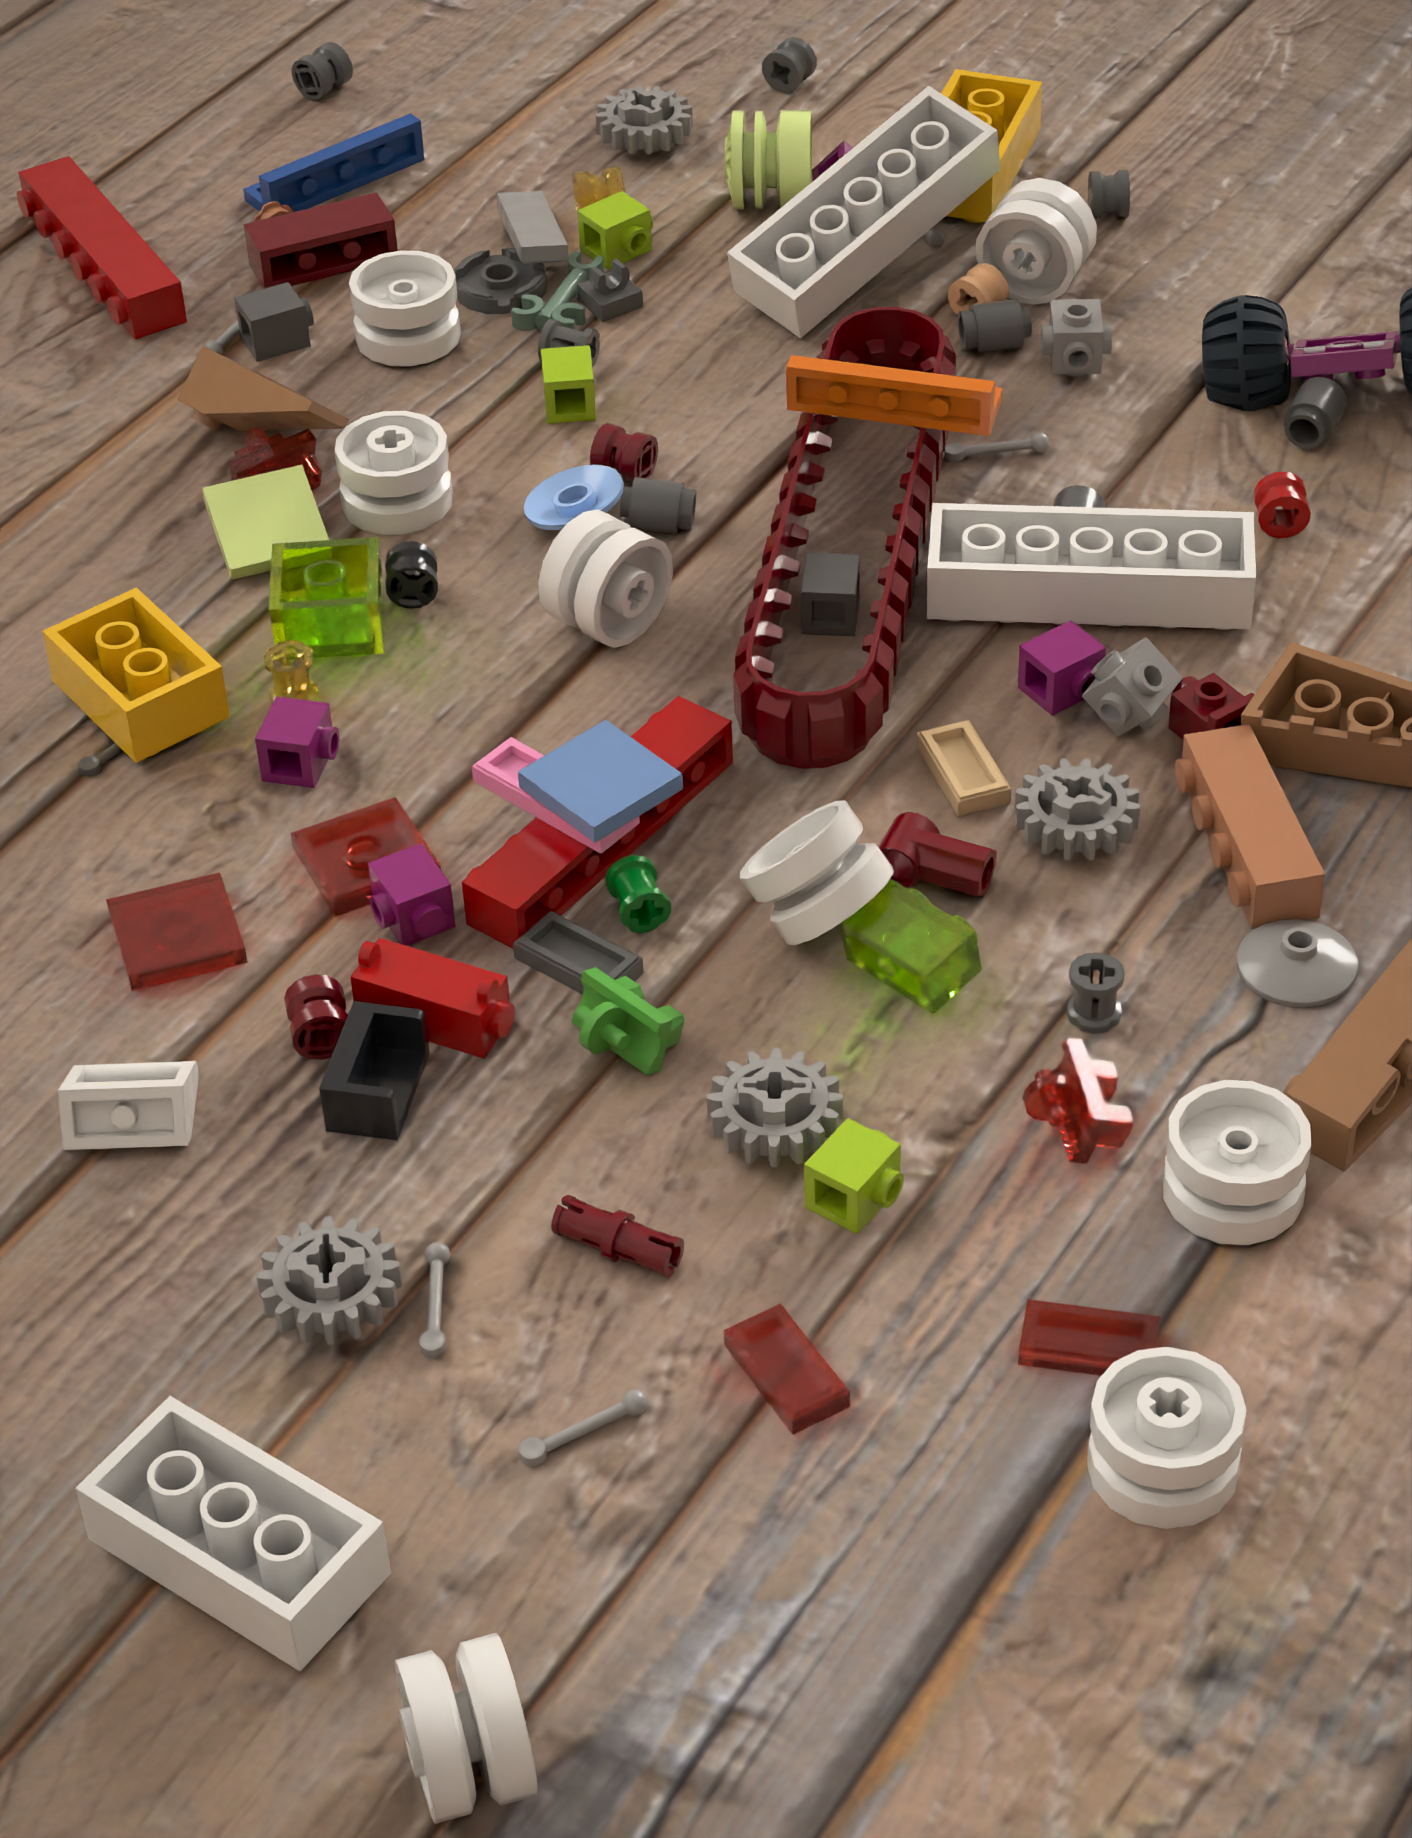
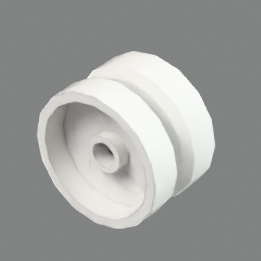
M1043 178L1021 181L1007 191L996 210L990 215L976 239L978 264L988 263L1001 271L1007 280L1009 287L1008 298L1011 300L1018 299L1021 303L1031 305L1048 303L1050 300H1055L1067 291L1096 244L1097 225L1091 208L1076 191L1061 182Z
M400 250L380 254L366 260L352 272L349 290L351 305L355 312L353 319L355 339L360 352L370 360L388 366H415L430 363L447 355L458 344L461 327L459 311L455 304L457 299L456 276L451 264L440 256L423 251Z
M383 411L363 416L347 425L336 438L334 452L337 473L341 478L339 490L342 510L348 521L363 531L380 535H405L424 530L442 520L452 507L453 491L451 473L448 470L449 452L447 435L439 423L426 415L409 411Z
M597 509L583 512L564 526L553 540L543 560L538 581L540 602L547 614L570 626L581 629L582 633L613 648L629 645L646 632L658 617L668 597L673 577L672 555L664 542L638 529L631 528L629 524Z
M845 800L834 801L824 805L781 831L756 852L740 871L741 881L757 902H776L770 914V920L788 945H798L810 941L852 916L876 896L894 873L892 865L876 843L856 844L863 832V826Z
M1222 1080L1202 1085L1179 1099L1169 1116L1167 1155L1165 1157L1163 1199L1173 1218L1194 1235L1219 1244L1251 1245L1274 1239L1291 1227L1303 1207L1306 1188L1305 1172L1309 1165L1311 1150L1310 1123L1300 1106L1277 1089L1254 1081Z
M1170 1347L1137 1350L1113 1362L1097 1380L1091 1403V1435L1088 1444L1087 1466L1094 1490L1110 1509L1134 1523L1163 1529L1193 1526L1219 1513L1235 1493L1240 1468L1241 1444L1247 1410L1240 1386L1221 1365L1192 1351Z
M497 1633L460 1642L455 1658L460 1692L453 1693L443 1661L432 1650L395 1660L398 1688L403 1707L399 1709L405 1743L415 1778L420 1777L425 1799L435 1824L472 1813L476 1802V1789L471 1764L478 1762L487 1792L500 1806L537 1796L536 1770L526 1722L508 1657Z

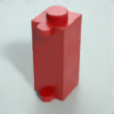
M378 938L375 943L365 941L362 944L358 954L359 965L350 976L354 1001L420 1009L425 1013L428 1042L483 1059L488 1055L498 1038H505L508 1035L514 1022L515 1006L513 1003H510L507 976L382 938Z

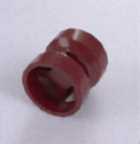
M606 423L600 427L594 437L590 451V465L611 467L621 474L624 480L633 483L635 477L649 479L657 462V439L652 435L641 432L630 435L626 433L624 428Z
M315 974L305 976L295 981L287 989L284 996L287 1017L291 1022L290 1032L293 1048L299 1055L308 1059H328L332 1057L348 1016L345 1012L346 1001L343 987L336 979L327 975Z

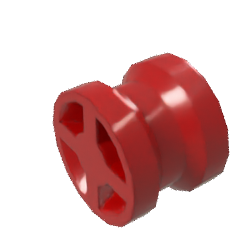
M1274 472L1262 478L1254 489V502L1258 510V523L1261 530L1269 536L1275 538L1295 536L1303 531L1310 522L1311 511L1306 499V488L1303 480L1296 474Z

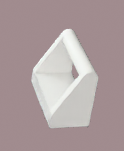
M197 1061L74 1065L58 1089L63 1150L188 1146L192 1136L199 1079Z

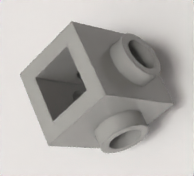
M1100 299L1050 300L1049 325H1041V355H1050L1052 375L1065 374L1078 377L1085 374H1101L1102 355L1111 354L1112 326L1102 322Z
M1145 637L1121 653L1114 650L1105 656L1092 669L1091 673L1096 679L1083 693L1082 697L1115 734L1120 736L1137 725L1145 730L1156 723L1168 709L1164 701L1183 677L1151 641Z

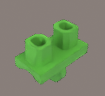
M596 967L583 971L581 978L583 996L579 1006L573 1013L571 1022L581 1029L579 1035L581 1046L593 1054H601L610 1049L648 1076L661 1071L665 1050L676 1046L680 1041L685 1021L684 1015L670 1005L657 1009L646 1002L641 986L627 976L614 980Z

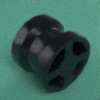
M415 541L395 545L387 553L385 559L387 575L385 587L387 596L399 607L407 609L421 608L428 605L435 599L438 592V579L436 575L438 569L435 553L425 544Z

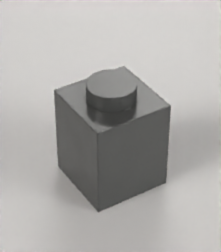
M289 282L234 297L240 338L256 362L311 346L308 327L314 325V318L310 304L305 297L299 298Z

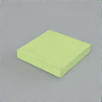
M303 465L202 488L203 499L231 580L332 556L331 543Z

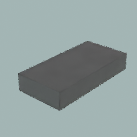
M549 911L513 943L515 959L583 994L581 978L585 970L596 967L614 980L627 976L634 982L644 973L642 957L553 911Z

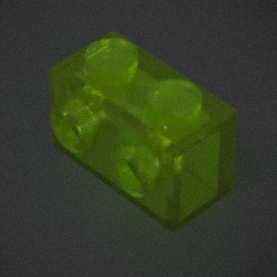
M892 879L888 881L873 899L839 924L847 960L933 1015L982 971L978 936L972 925L958 915L951 916L934 906L920 891L914 888L908 890Z

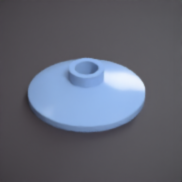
M584 465L570 468L547 478L537 485L525 500L524 513L529 523L537 528L562 530L568 522L583 512L597 509L605 513L608 512L621 498L624 484L620 474L608 466Z

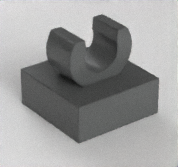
M617 258L612 260V272L604 274L596 266L591 267L588 275L589 280L577 284L578 301L602 322L642 308L643 294L642 290L629 280L630 273L628 268Z

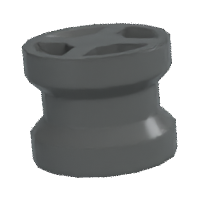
M796 37L787 38L778 45L776 50H773L764 58L762 73L767 83L778 92L789 93L814 73L817 67V58L814 50L804 40Z
M1118 170L1114 175L1104 176L1100 171L1089 172L1088 206L1091 208L1094 219L1100 218L1104 213H1114L1118 218L1129 216L1130 181L1128 170Z

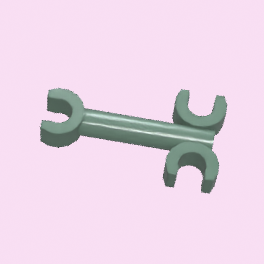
M575 251L568 257L569 275L547 304L544 306V301L536 295H523L521 297L522 309L513 308L511 310L512 327L523 331L537 328L542 330L549 319L560 321L562 327L575 329V324L584 326L586 323L585 307L571 302L578 294L577 284L589 280L588 275L591 267L596 266L604 273L603 257L597 256L593 262L581 264V252Z

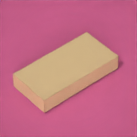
M969 720L917 733V749L958 817L1011 804V787Z

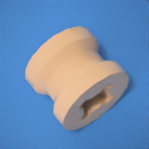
M988 263L975 265L967 272L966 276H962L953 282L948 290L950 306L957 316L959 311L969 310L970 305L1005 301L1009 297L1007 280L1001 271Z

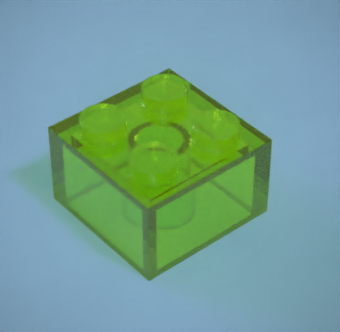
M379 537L272 544L269 614L277 661L293 659L310 660L313 658L340 656L362 657L371 654H384L385 585Z

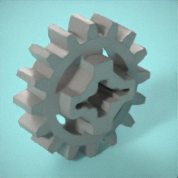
M642 86L629 90L621 89L619 90L620 97L608 95L605 97L606 104H598L597 135H601V142L603 144L612 142V149L615 151L624 148L629 150V154H634L638 149H644L647 155L660 150L669 151L670 143L682 145L684 143V136H691L692 105H688L687 97L685 96L676 98L675 90L665 92L660 90L659 86H655L651 91H644Z
M1063 758L1060 759L1059 768L1055 770L1045 764H1041L1038 769V777L1026 774L1023 777V788L1016 789L1015 826L1016 829L1025 830L1024 841L1027 844L1041 840V853L1045 855L1053 852L1055 849L1062 850L1064 860L1069 861L1075 852H1083L1088 860L1095 859V850L1102 849L1112 855L1116 853L1117 841L1129 844L1132 841L1133 829H1138L1139 790L1137 788H1129L1130 777L1127 774L1112 777V765L1108 763L1097 769L1091 767V761L1087 758L1081 761L1080 766H1071L1070 762Z
M773 1048L769 1059L761 1060L757 1053L751 1051L747 1052V1065L742 1066L731 1060L727 1062L726 1077L714 1076L712 1078V1093L707 1094V1114L711 1122L712 1137H724V1151L728 1154L743 1148L745 1150V1163L752 1164L759 1155L768 1156L771 1167H778L781 1156L789 1155L795 1163L801 1164L803 1163V1150L809 1148L816 1152L825 1142V1137L829 1138L839 1127V1120H843V1094H839V1079L837 1076L826 1077V1064L823 1061L807 1066L805 1065V1052L798 1051L791 1059H783L780 1048Z
M331 1216L324 1217L321 1229L312 1230L307 1223L301 1222L298 1224L299 1236L292 1239L289 1236L280 1234L276 1237L278 1253L263 1252L261 1259L264 1271L257 1273V1283L266 1318L276 1317L278 1331L282 1334L298 1327L300 1341L303 1343H308L315 1333H324L327 1344L333 1345L336 1342L338 1332L345 1330L354 1339L362 1337L361 1323L367 1321L370 1324L380 1326L384 1323L382 1307L396 1308L398 1304L396 1289L402 1287L399 1261H396L395 1247L392 1242L382 1243L380 1229L377 1227L368 1229L361 1234L358 1219L351 1218L343 1228H336Z

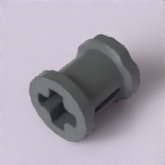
M549 319L540 334L538 343L539 359L542 362L541 349L590 345L593 367L599 354L600 334L598 330L587 328L583 332L562 327L560 321Z
M1095 952L1081 955L1071 963L1069 979L1074 987V996L1069 1000L1067 1016L1068 1021L1080 1031L1091 1034L1105 1033L1119 1024L1122 1008L1117 999V991L1123 985L1125 972L1123 965L1118 959L1109 954ZM1094 970H1099V984H1093ZM1092 1002H1098V1015L1095 1017L1092 1016Z

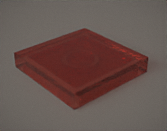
M396 797L290 833L295 853L335 917L370 905L372 888L369 862L422 843L441 870L440 863Z
M220 872L106 899L110 920L131 991L248 963L245 946Z

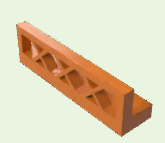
M791 355L786 366L787 410L990 436L1002 403L1003 388L995 387V381L795 355Z

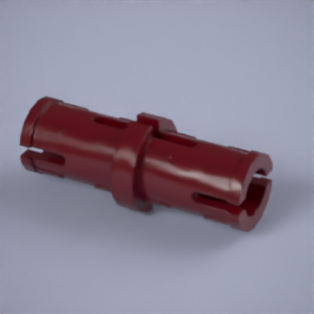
M566 1195L561 1199L562 1205L567 1206L568 1209L557 1205L551 1223L552 1232L602 1251L600 1254L602 1258L612 1262H617L621 1258L648 1268L667 1278L674 1274V1268L668 1266V1263L678 1268L684 1252V1240L682 1238L659 1232L633 1221L635 1216L623 1210H617L612 1213L587 1204L571 1195Z

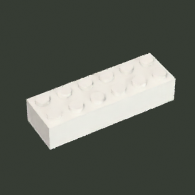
M926 87L727 252L734 292L801 339L1000 171L997 130L932 87Z
M932 503L927 568V619H941L952 622L962 620L999 621L1002 623L1034 622L1053 623L1056 625H1062L1071 620L1075 624H1096L1112 627L1127 625L1159 626L1168 629L1177 627L1214 628L1217 630L1251 629L1256 585L1254 512Z

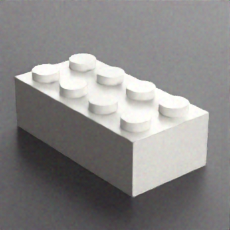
M171 1396L75 1488L89 1540L298 1671H301L391 1574L384 1524L381 1520Z

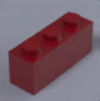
M377 192L243 224L249 265L263 289L287 282L294 286L351 272L366 260L380 254L398 251L394 218Z

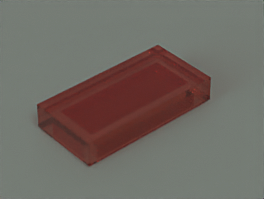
M1027 1299L1019 1346L1018 1365L1102 1376L1113 1362L1137 1350L1157 1348L1160 1316Z
M781 1303L724 1330L725 1347L792 1435L850 1407V1391Z

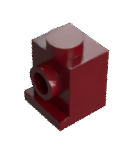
M1215 673L1200 680L1193 676L1185 677L1177 684L1171 694L1168 728L1184 740L1185 734L1241 726V714L1254 694L1250 693L1243 696Z

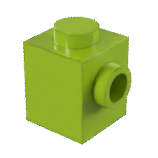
M620 191L577 210L580 251L593 260L597 256H602L603 267L607 270L612 268L613 259L617 258L621 263H624L652 250L651 229L653 228V219L650 209L625 192Z
M847 1118L804 1164L805 1208L858 1235L882 1207L889 1208L893 1205L902 1190L904 1175L900 1173L901 1144L890 1139L881 1131L872 1130Z

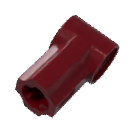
M906 812L898 815L878 845L893 867L894 873L887 884L894 888H910L919 880L984 898L991 885L993 872L996 867V850L941 835L936 825L919 813Z

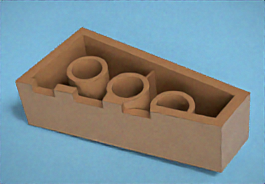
M1290 642L1241 714V725L1250 724L1270 766L1412 788V682Z
M1412 938L1302 1074L1294 1076L1283 1091V1094L1300 1106L1310 1123V1153L1343 1172L1412 1104Z

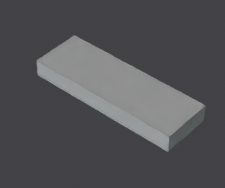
M542 191L497 193V210L523 264L568 261V244Z

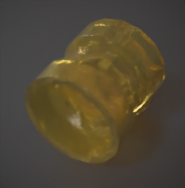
M619 166L604 168L600 178H598L597 174H591L587 170L573 172L572 174L576 210L620 191L625 192L623 176Z

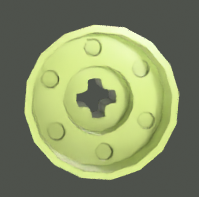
M763 110L755 112L754 132H746L744 111H732L731 125L725 138V182L732 198L733 210L745 209L746 188H754L756 210H761L765 204L767 188H777L778 201L781 208L812 183L811 110H781L776 132H767Z

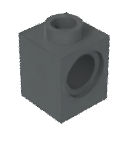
M807 552L801 588L802 634L855 637L860 601V555Z

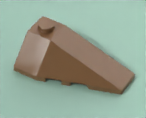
M202 346L177 399L195 409L191 417L192 419L216 431L219 430L222 423L239 431L344 429L349 421L348 418L204 346Z

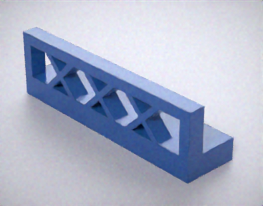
M410 113L259 175V183L243 189L245 201L258 211L265 204L277 201L281 206L288 205L293 212L309 209L425 160L421 120Z

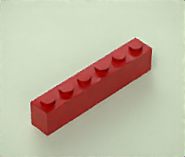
M70 156L18 172L22 190L17 191V200L23 215L26 218L31 217L35 221L40 235L44 239L49 238L53 242L60 259H67L77 279L79 281L85 280L90 286L95 300L98 303L103 302L108 307L116 325L122 324L136 340L187 322L181 281Z
M677 696L660 712L654 713L647 723L630 737L681 772L683 789L639 816L640 823L601 854L536 817L519 833L508 838L505 844L483 864L473 868L462 881L466 925L514 949L513 943L549 911L562 916L605 878L608 869L616 861L632 854L733 764L732 720L680 696Z

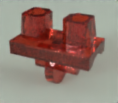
M259 427L247 430L244 435L246 447L235 451L236 459L229 461L231 481L303 465L311 490L317 489L321 485L322 469L315 457L317 439L309 428L286 438H283L280 433L267 437L265 432Z
M1066 1038L1062 1044L1064 1056L1061 1063L1052 1071L1042 1069L1036 1072L1035 1080L1026 1087L1022 1099L1029 1116L1039 1121H1049L1051 1126L1059 1128L1069 1162L1087 1164L1096 1146L1122 1148L1133 1128L1134 1122L1128 1107L1109 1105L1117 1089L1118 1080L1113 1062L1090 1060L1083 1040Z

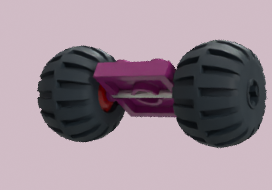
M1412 288L1403 294L1400 301V334H1397V331L1302 339L1297 340L1295 346L1290 344L1286 314L1278 303L1263 297L1239 295L1220 302L1207 312L1203 320L1202 360L1207 398L1209 401L1241 411H1256L1267 408L1272 404L1280 405L1289 398L1291 373L1292 377L1304 376V382L1314 377L1334 380L1335 373L1355 372V378L1357 379L1379 378L1386 375L1385 369L1394 368L1398 353H1401L1405 387L1412 394Z

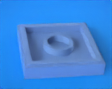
M607 720L602 721L518 771L519 787L594 843L683 789L681 772Z

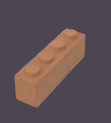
M1250 724L1185 734L1182 759L1175 761L1177 786L1181 793H1188L1192 801L1195 825L1198 830L1205 829L1210 839V852L1215 867H1223L1228 877V890L1233 905L1235 907H1242L1252 929L1277 920L1319 918L1325 873Z

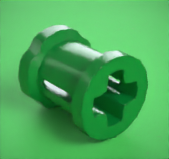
M638 855L624 857L616 861L606 873L605 885L611 896L619 900V917L622 924L632 932L645 933L655 930L660 924L664 923L669 918L672 910L668 896L662 893L656 885L657 871L650 859Z

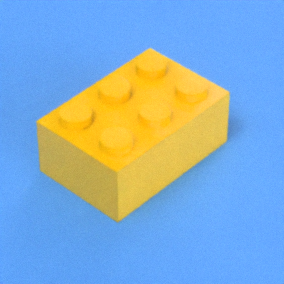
M138 588L131 589L42 631L52 681L135 763L153 756L230 717L222 666Z

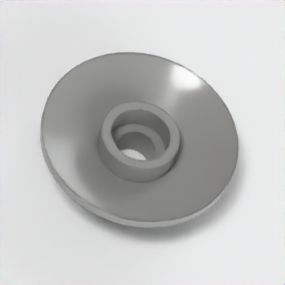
M1285 919L1263 924L1252 930L1243 939L1237 953V969L1246 986L1263 999L1287 1007L1310 1008L1334 1002L1352 988L1357 978L1358 959L1352 945L1337 931L1312 921Z

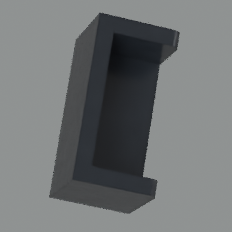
M353 1001L319 1087L327 1132L398 1141L430 1054L426 1018L422 1010Z

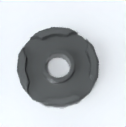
M515 248L502 249V255L490 256V250L478 251L463 259L454 269L457 300L473 311L485 314L511 313L513 308L522 309L521 297L523 295L531 294L542 298L546 294L547 275L544 264H523Z

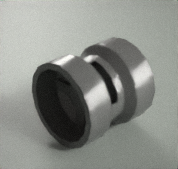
M327 42L316 48L313 55L308 54L295 61L292 65L291 73L293 81L301 94L309 100L316 101L329 94L332 87L337 88L350 81L353 75V67L348 54L341 46L333 42Z

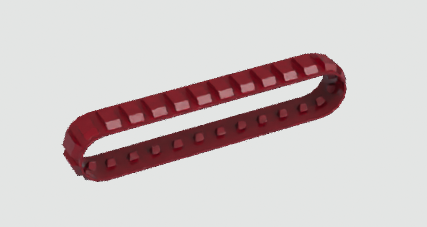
M873 307L850 314L836 324L829 338L822 343V352L816 356L818 359L956 376V353L949 338L944 335L943 329L934 319L916 310L900 307ZM808 412L800 414L796 429V442L792 444L788 472L783 477L779 492V504L776 505L771 522V535L767 537L764 547L762 568L757 573L753 588V601L749 603L744 622V635L739 640L735 655V672L733 673L734 713L742 734L749 737L759 753L774 762L800 769L827 768L849 761L863 751L870 739L883 726V714L889 711L893 694V679L897 675L901 656V643L904 641L908 624V609L911 608L913 601L915 577L919 573L922 545L926 541L929 513L932 512V503H934L936 494V482L939 480L942 466V453L946 448L949 431L914 427L920 430L918 441L908 444L906 457L913 460L910 472L901 475L899 484L900 488L906 490L903 503L894 505L892 519L899 521L897 534L887 536L885 551L892 553L891 561L888 567L880 569L878 575V583L885 586L881 600L872 602L870 616L877 619L874 633L864 636L862 650L869 653L867 663L864 668L857 670L855 678L845 685L826 691L798 692L777 687L765 679L772 678L775 663L770 661L773 645L779 644L782 641L784 629L779 627L782 611L789 610L791 606L792 595L787 593L791 578L799 575L801 562L796 560L799 546L807 544L809 530L805 529L804 525L807 514L815 512L817 499L812 497L815 483L823 481L825 468L820 466L823 453L831 450L832 437L828 436L830 425L839 419L838 416Z

